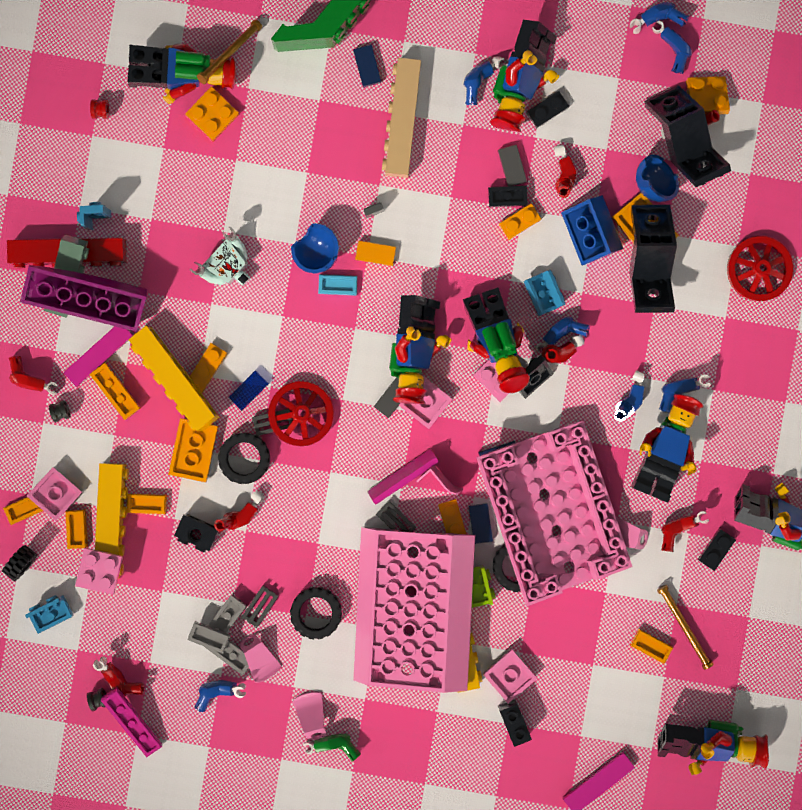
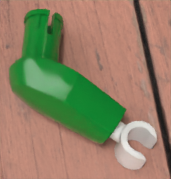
M346 733L322 737L314 740V743L309 740L303 744V746H311V750L305 751L306 754H311L313 750L317 753L342 749L351 762L361 755L350 741L351 736Z

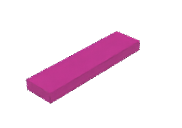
M114 326L73 363L64 374L78 387L90 376L89 374L104 364L134 335L127 329Z
M429 449L367 492L376 505L439 463L432 450Z
M118 687L101 698V702L146 758L162 747V742Z
M622 751L564 796L563 800L571 810H582L635 769V767Z

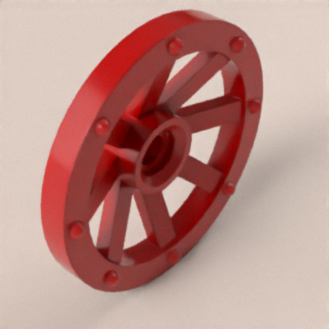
M766 236L748 238L739 243L729 256L727 262L728 280L732 288L745 299L758 302L771 300L782 294L791 282L793 276L791 255L782 243ZM753 244H766L762 258ZM747 247L754 262L739 258L738 256ZM773 247L781 256L769 261L771 248ZM784 261V274L772 269L773 266ZM735 264L750 267V271L736 276ZM760 265L764 266V271L760 270ZM769 275L782 280L775 290H773ZM754 276L755 278L747 291L741 286L739 281ZM761 278H763L767 294H754Z
M305 381L292 382L280 388L273 396L268 409L269 424L275 435L283 442L298 447L309 446L320 441L330 430L334 417L333 405L326 392L319 386ZM299 389L313 391L305 404L302 403ZM294 390L297 405L295 406L282 396ZM318 395L325 407L310 409V405ZM277 403H281L292 410V412L275 415ZM299 410H303L305 412V415L303 417L298 415ZM326 412L324 426L311 417L312 414ZM293 418L292 423L283 433L276 421ZM307 421L320 430L318 434L311 438H308ZM298 423L301 426L303 440L289 437Z

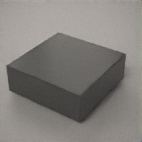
M379 202L364 208L363 211L367 219L384 212L382 203Z

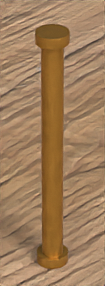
M253 20L251 26L204 72H200L197 75L199 82L206 84L209 81V77L256 31L258 32L262 29V24L258 20Z
M664 585L658 588L657 592L663 596L703 663V669L706 670L712 667L714 663L705 654L668 592V586Z

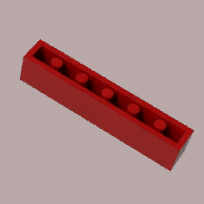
M124 238L82 239L88 241L87 248L90 249L87 259L83 260V264H90V267H102V263H110L112 267H119L121 263H127V244ZM61 239L7 240V263L14 265V268H26L25 265L45 267V265L52 264V267H54Z

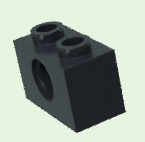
M185 513L174 536L178 538L177 541L186 545L191 543L196 545L195 549L206 552V550H212L219 531L215 529L214 525ZM194 529L200 530V539L193 537L192 531Z
M516 699L512 700L509 704L499 705L500 714L514 747L532 740Z

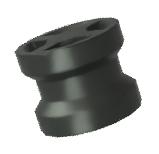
M65 400L60 401L56 405H49V412L55 423L59 422L62 418L69 419L71 417Z
M103 688L98 689L95 693H87V702L91 711L97 710L98 707H106L101 702V698L106 695Z

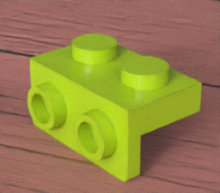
M484 565L474 567L472 608L487 604L493 605L492 599H496L493 587L489 588L488 581L491 580L489 569H485Z

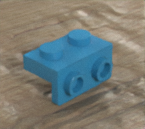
M90 202L89 206H79L80 211L77 212L78 223L87 230H93V219L111 218V210L105 207V205H101V202Z
M551 270L523 281L538 316L566 304L564 296L557 285L556 277Z
M54 595L46 600L47 604L43 606L37 604L29 608L30 612L25 617L26 619L30 618L38 634L74 616L64 595L59 598L57 595Z

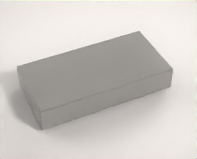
M195 621L187 640L223 654L231 635Z

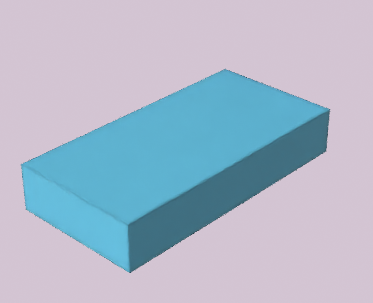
M319 274L318 294L357 296V276Z

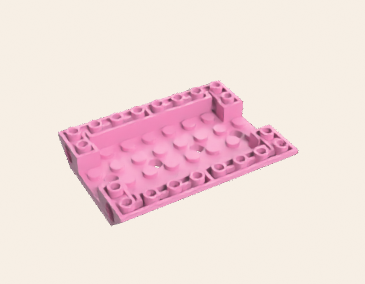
M584 421L539 434L476 458L526 606L562 594V590L591 579L599 580L632 567ZM530 452L536 456L534 463H529L527 460V455ZM542 489H546L548 492V497L545 500L539 496V492ZM555 525L560 528V533L557 536H554L551 531ZM569 561L572 564V570L567 573L564 570V564Z
M361 527L354 681L367 686L441 693L468 690L475 535L404 532L396 529ZM410 547L418 549L419 554L417 557L414 558L409 555ZM408 586L416 588L417 593L415 596L408 595ZM406 625L414 627L415 632L413 635L406 634ZM404 664L412 666L413 671L411 674H406L403 671Z

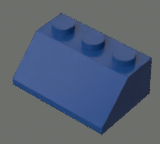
M603 195L590 198L561 212L582 266L624 249Z

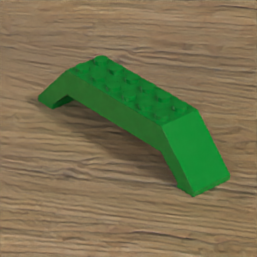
M331 0L314 23L294 26L282 24L271 38L273 47L277 52L334 48L336 44L340 45L343 42L347 30L354 28L358 22L357 18L359 15L366 13L371 0Z

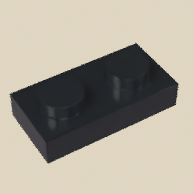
M560 91L528 110L527 115L537 129L567 110L569 105Z
M527 186L488 187L489 208L527 206Z
M718 529L697 560L715 571L736 539L723 530Z

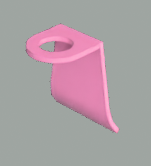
M435 465L416 481L418 483L431 471L449 493L457 495L463 492L462 487L453 485Z
M616 517L625 546L643 549L648 540V531ZM644 535V541L640 544L641 537Z
M256 635L246 636L240 642V648L244 652L255 683L263 682L279 671L281 664ZM254 639L251 645L244 646L246 641Z
M310 692L296 697L292 703L307 739L316 740L324 737L326 730L324 728L322 693ZM314 733H321L318 736H311Z

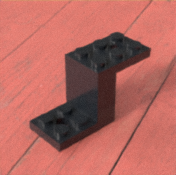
M679 85L644 101L646 109L662 124L671 162L695 187L704 185L731 171L730 164L712 147L704 108Z
M631 205L634 244L629 273L635 313H674L675 303L671 275L677 242L671 206Z

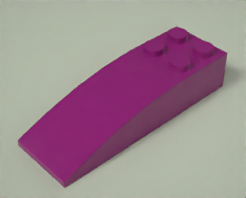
M29 265L20 303L137 332L147 298V289L94 275Z

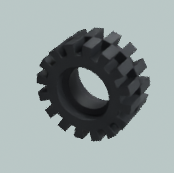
M23 545L5 564L2 572L11 580H18L33 564L37 554L28 546Z

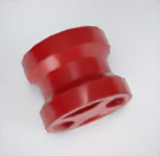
M107 99L102 101L91 100L90 113L92 119H97L98 117L109 118L110 108Z

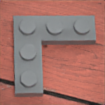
M231 594L208 626L227 633L247 605ZM230 640L223 654L205 647L242 676L249 668L244 652Z

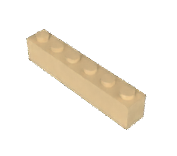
M398 58V62L393 65V75H396L395 83H391L390 94H394L393 102L389 101L388 113H392L391 121L387 120L386 132H390L389 140L385 139L384 151H388L387 159L383 158L382 170H385V176L408 178L421 60Z

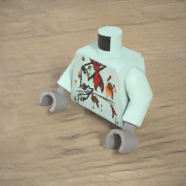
M229 227L232 232L230 235H226L224 231L222 232L226 240L203 265L194 262L198 265V269L196 271L190 269V271L209 283L224 285L226 283L231 284L234 280H237L244 286L250 280V277L243 271L248 266L246 263L248 255L243 242L236 235L234 229Z

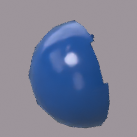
M650 154L640 162L636 172V183L640 192L651 201L666 202L677 196L679 192L678 176L673 173L670 166L664 161V158L659 155Z
M316 223L311 224L307 229L306 235L291 246L292 258L296 265L303 271L314 274L330 269L336 263L340 250L338 239L333 231L325 225Z

